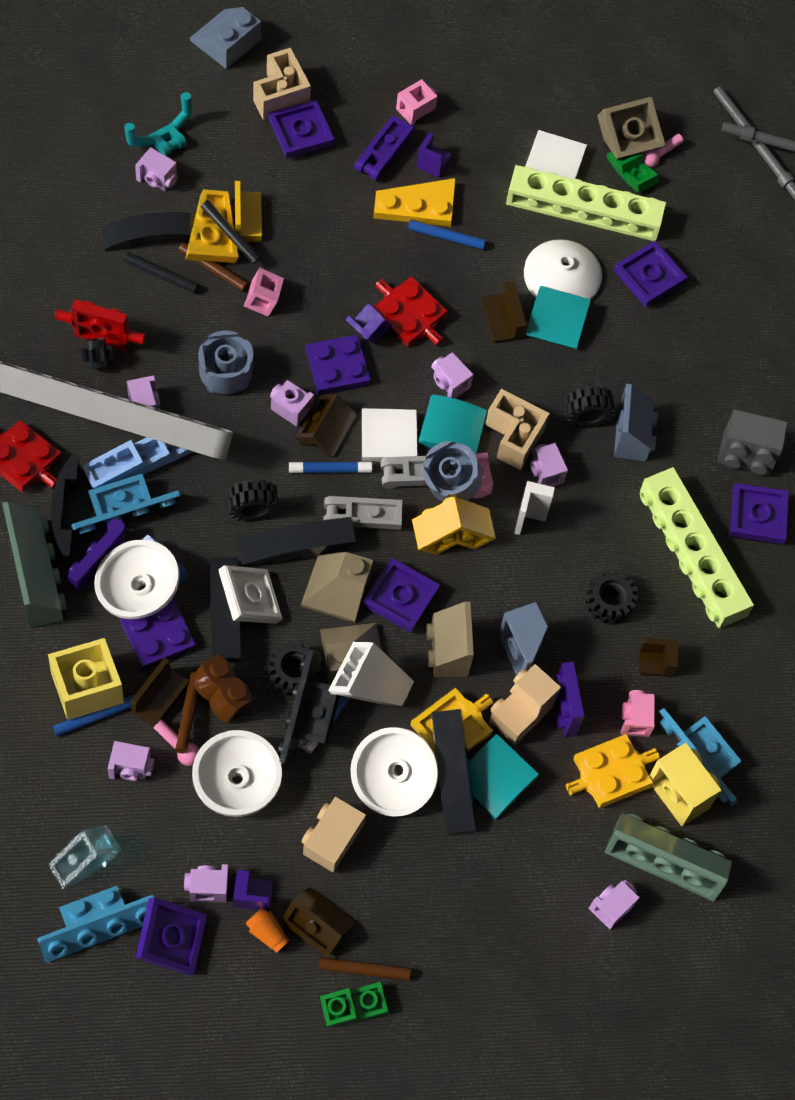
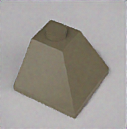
M348 552L319 555L301 607L355 623L371 576L373 560Z
M377 623L320 629L328 684H332L353 642H371L381 649Z

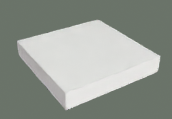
M538 130L525 167L576 179L587 145Z
M362 409V461L380 462L385 457L417 456L416 410Z
M224 565L219 569L233 621L277 624L282 620L267 569Z

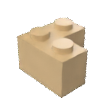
M291 48L267 55L268 77L253 82V101L263 120L268 119V113L309 102L311 85Z
M501 389L488 410L485 424L504 434L499 445L497 458L521 470L531 454V450L545 431L550 413Z
M536 664L528 671L525 668L520 671L513 680L515 685L510 690L512 694L506 700L503 698L499 699L490 710L492 715L489 723L514 746L553 709L561 688Z

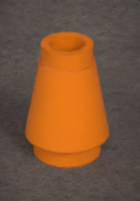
M264 907L245 923L250 928L248 932L276 953L290 941L271 910L267 912Z

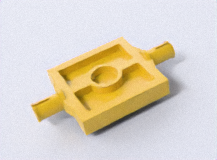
M454 688L414 718L410 725L417 734L428 742L436 755L432 712L461 709L463 712L465 741L467 742L469 752L492 735L493 730L483 720L481 712L492 705L493 701L489 698V695L485 694L473 704Z
M627 734L575 754L573 760L580 771V779L567 783L566 789L569 791V795L586 789L594 797L600 809L651 788L653 782L645 769V765L659 760V754L655 748L639 754L634 749Z

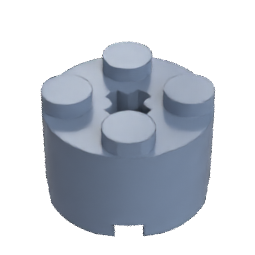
M225 330L212 333L199 348V375L202 382L211 393L232 394L248 388L253 375V348L247 339L241 338L234 331Z
M453 441L441 442L429 450L425 457L422 473L432 494L440 501H444L449 497H459L466 501L472 498L482 486V470L474 452L467 445ZM451 470L456 472L454 475L449 474Z

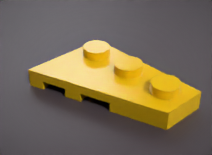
M455 178L376 191L374 218L402 222L414 220L430 225L451 227Z
M203 189L185 260L236 263L238 259L237 246L201 208V205L209 200L234 227L228 191Z

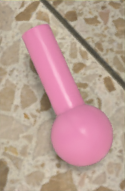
M677 134L665 142L666 146L642 152L643 163L649 168L656 167L659 164L660 157L684 142L682 136Z
M160 720L154 729L175 749L178 735L163 720ZM188 743L186 753H177L179 762L185 766H193L195 757L200 750L198 746Z

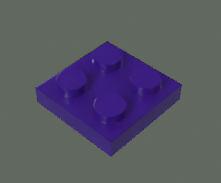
M317 100L268 113L269 122L286 159L334 145V137Z
M656 241L651 242L618 262L613 269L645 307L686 283L688 278Z
M358 335L305 344V352L317 395L370 385L371 380Z
M735 483L732 488L729 536L784 544L787 533L789 491Z
M391 558L363 600L362 606L412 633L439 591L440 584Z
M174 598L163 609L148 617L140 619L120 618L121 625L142 671L160 664L164 657L170 660L196 649L194 640Z
M574 662L562 663L559 673L555 675V682L561 687L556 699L559 706L557 724L559 729L563 728L565 738L576 737L584 719Z
M156 897L149 898L135 958L185 975H193L207 915Z

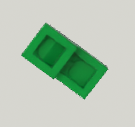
M612 152L607 154V159L616 172L636 192L640 193L659 183V175L643 163L641 153L616 159Z

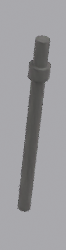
M721 86L717 87L713 93L737 125L742 127L744 125L751 126ZM751 140L753 146L778 177L777 182L784 190L787 189L795 200V178L790 172L785 171L765 143Z
M728 122L723 123L722 132L739 136L741 140L748 142L754 140L795 152V141L760 132L755 130V127L748 125L742 127Z

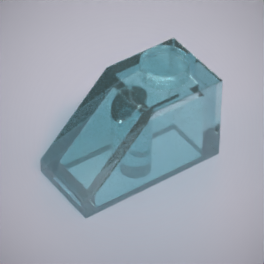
M107 825L85 829L48 865L61 888L66 889L105 867L122 849Z

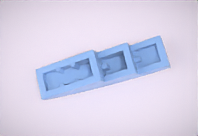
M146 437L135 444L130 440L82 465V468L93 489L129 477L148 473L194 451Z

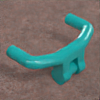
M188 92L182 93L181 113L170 124L148 136L136 137L134 124H125L124 129L128 145L131 147L154 145L166 157L172 154L173 150L185 147L187 142L178 130L192 114L191 94Z

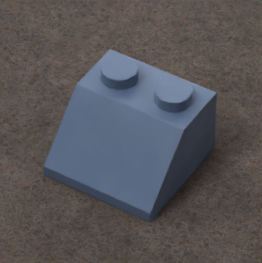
M244 7L224 9L192 35L190 41L227 69L261 41V21Z
M626 384L617 410L614 457L646 461L649 452H654L656 436L652 435V428H656L658 412H653L654 401L632 384Z
M536 602L504 613L498 637L516 676L524 668L528 671L533 666L549 626L544 610L540 611Z

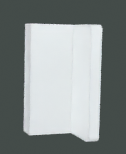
M527 481L514 534L520 535L525 517L546 521L555 487Z

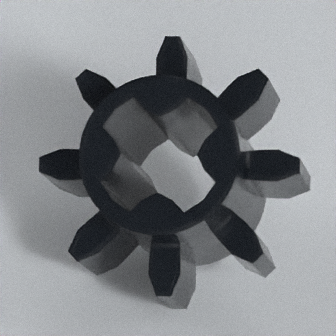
M106 338L85 340L86 347H80L82 362L88 361L89 368L109 366L108 359H114L112 344H106Z

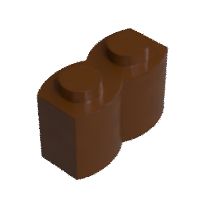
M219 654L203 662L192 677V682L197 692L209 701L214 714L226 724L241 715L253 700L249 688L243 681L235 677L229 662Z

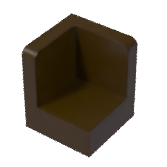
M644 638L639 648V674L673 677L678 668V640Z

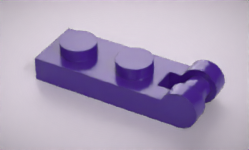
M392 115L358 158L354 169L360 173L365 172L369 174V178L377 182L381 178L383 171L413 134L414 126ZM371 159L377 162L375 166L369 163Z
M111 520L108 523V532L99 542L95 541L90 545L86 556L81 562H75L69 569V587L79 594L96 575L98 566L104 557L117 546L124 544L126 540L125 526L121 520Z

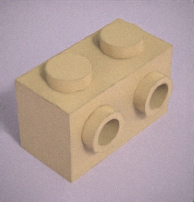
M337 797L333 799L330 805L325 803L317 816L320 820L315 829L310 827L301 841L304 844L303 855L334 873L363 827L366 815Z

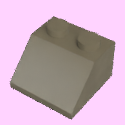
M652 96L603 109L597 115L604 141L616 159L666 146Z
M463 602L433 613L432 623L427 624V641H432V650H428V667H433L434 677H468L474 656L471 602Z

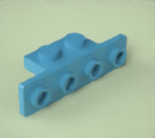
M143 474L129 477L89 490L88 493L96 517L74 523L70 527L72 532L79 530L80 534L96 530L95 524L106 521L108 526V523L113 519L123 521L122 516L133 513L134 517L149 513L148 507L159 504L160 509L176 504L175 499L179 498L181 493L178 490L151 499Z
M664 708L660 710L659 713L662 719L659 721V724L668 735L674 733L680 741L677 743L678 747L687 743L690 749H695L702 759V765L708 773H713L719 781L721 791L717 797L723 804L728 801L731 806H734L737 803V799L721 778L742 763L739 757L706 716L683 732Z
M114 886L59 907L66 927L38 938L45 962H51L143 927L148 900L155 896L150 895L125 905L118 887Z

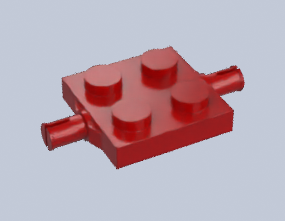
M412 276L395 288H391L384 279H380V282L376 283L375 287L385 296L373 308L392 324L389 330L401 342L410 347L417 340L427 336L435 346L442 344L444 337L435 330V327L447 316V310Z
M75 299L71 307L72 313L59 308L55 312V320L69 323L74 329L75 337L86 340L106 338V344H112L113 348L123 351L127 350L129 341L143 345L146 339V334L132 331L129 328L127 314L117 309H107L97 306L90 301L83 302Z
M21 420L7 432L0 433V475L22 493L30 485L40 480L50 486L51 489H54L57 478L49 471L61 459V452Z

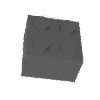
M733 409L722 435L717 463L724 464L729 468L750 470L758 475H770L783 449L787 422Z

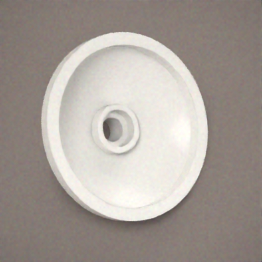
M551 240L540 244L529 254L524 267V279L529 291L535 298L541 285L593 299L601 285L602 270L595 255L583 245L569 240Z
M150 540L129 541L114 548L101 561L95 575V592L100 603L111 614L125 619L145 618L157 613L171 601L179 584V567L172 553L163 545ZM141 586H146L143 590H138Z
M389 727L373 732L357 747L351 763V779L358 797L370 809L386 816H404L420 809L432 797L438 782V763L431 746L419 734L405 728ZM397 764L403 767L402 775H398L395 772Z
M242 730L226 731L209 739L198 751L192 769L193 784L199 798L213 811L232 817L248 816L265 808L276 796L282 778L281 762H279V756L273 746L261 736ZM236 776L241 777L242 782L239 784L233 783L232 778Z

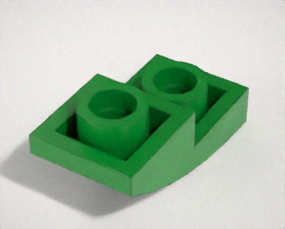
M382 982L353 990L347 988L320 996L327 1027L350 1024L390 1014Z

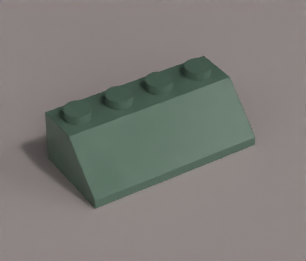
M3 502L29 628L63 621L62 611L67 610L64 593L58 594L56 585L61 584L58 568L52 569L50 560L56 558L52 542L46 543L45 535L50 534L47 518L41 519L39 508Z
M621 813L604 852L713 902L725 887L732 864L731 861L725 859L726 857L722 853L714 850H704L698 847V844L693 840L677 838L671 835L670 831L666 828L650 826L634 814L626 815Z

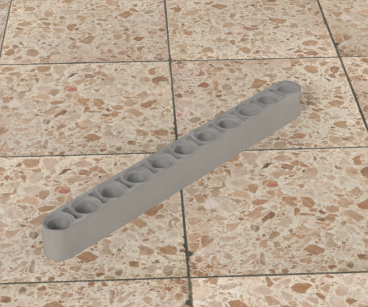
M0 361L1 393L223 460L227 458L233 432Z

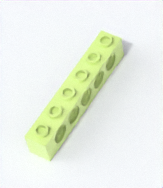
M515 165L506 205L651 241H656L666 202L655 198H647L628 191H619L603 185L586 183L579 179H570L558 176L555 173H546Z
M674 467L645 478L640 489V498L643 504L649 506L653 513L655 525L664 532L667 546L676 553L682 572L685 575L688 574L692 581L695 595L703 600L709 619L715 621L720 629L748 617L754 605ZM662 500H667L671 502L672 505H666L662 502ZM675 523H681L685 528H680ZM688 546H695L699 551H693ZM702 568L710 570L712 574L704 573ZM715 592L723 593L726 598L717 596Z

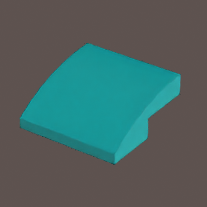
M540 285L525 335L576 350L591 299Z
M432 395L418 443L433 448L441 442L453 441L467 445L476 454L487 410L458 399Z
M497 734L469 761L474 800L495 820L516 801L517 797L539 775Z

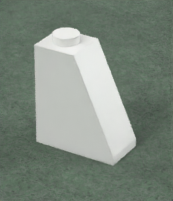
M353 642L328 691L331 694L377 704L402 706L414 681L376 644L371 642Z

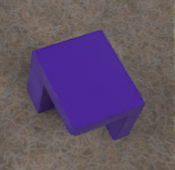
M429 132L418 150L416 168L439 178L450 161L451 153L433 146L434 134Z
M367 304L355 319L349 315L345 319L364 338L373 344L392 325L370 304Z
M237 870L233 908L260 910L264 907L269 912L273 882L249 878V871Z

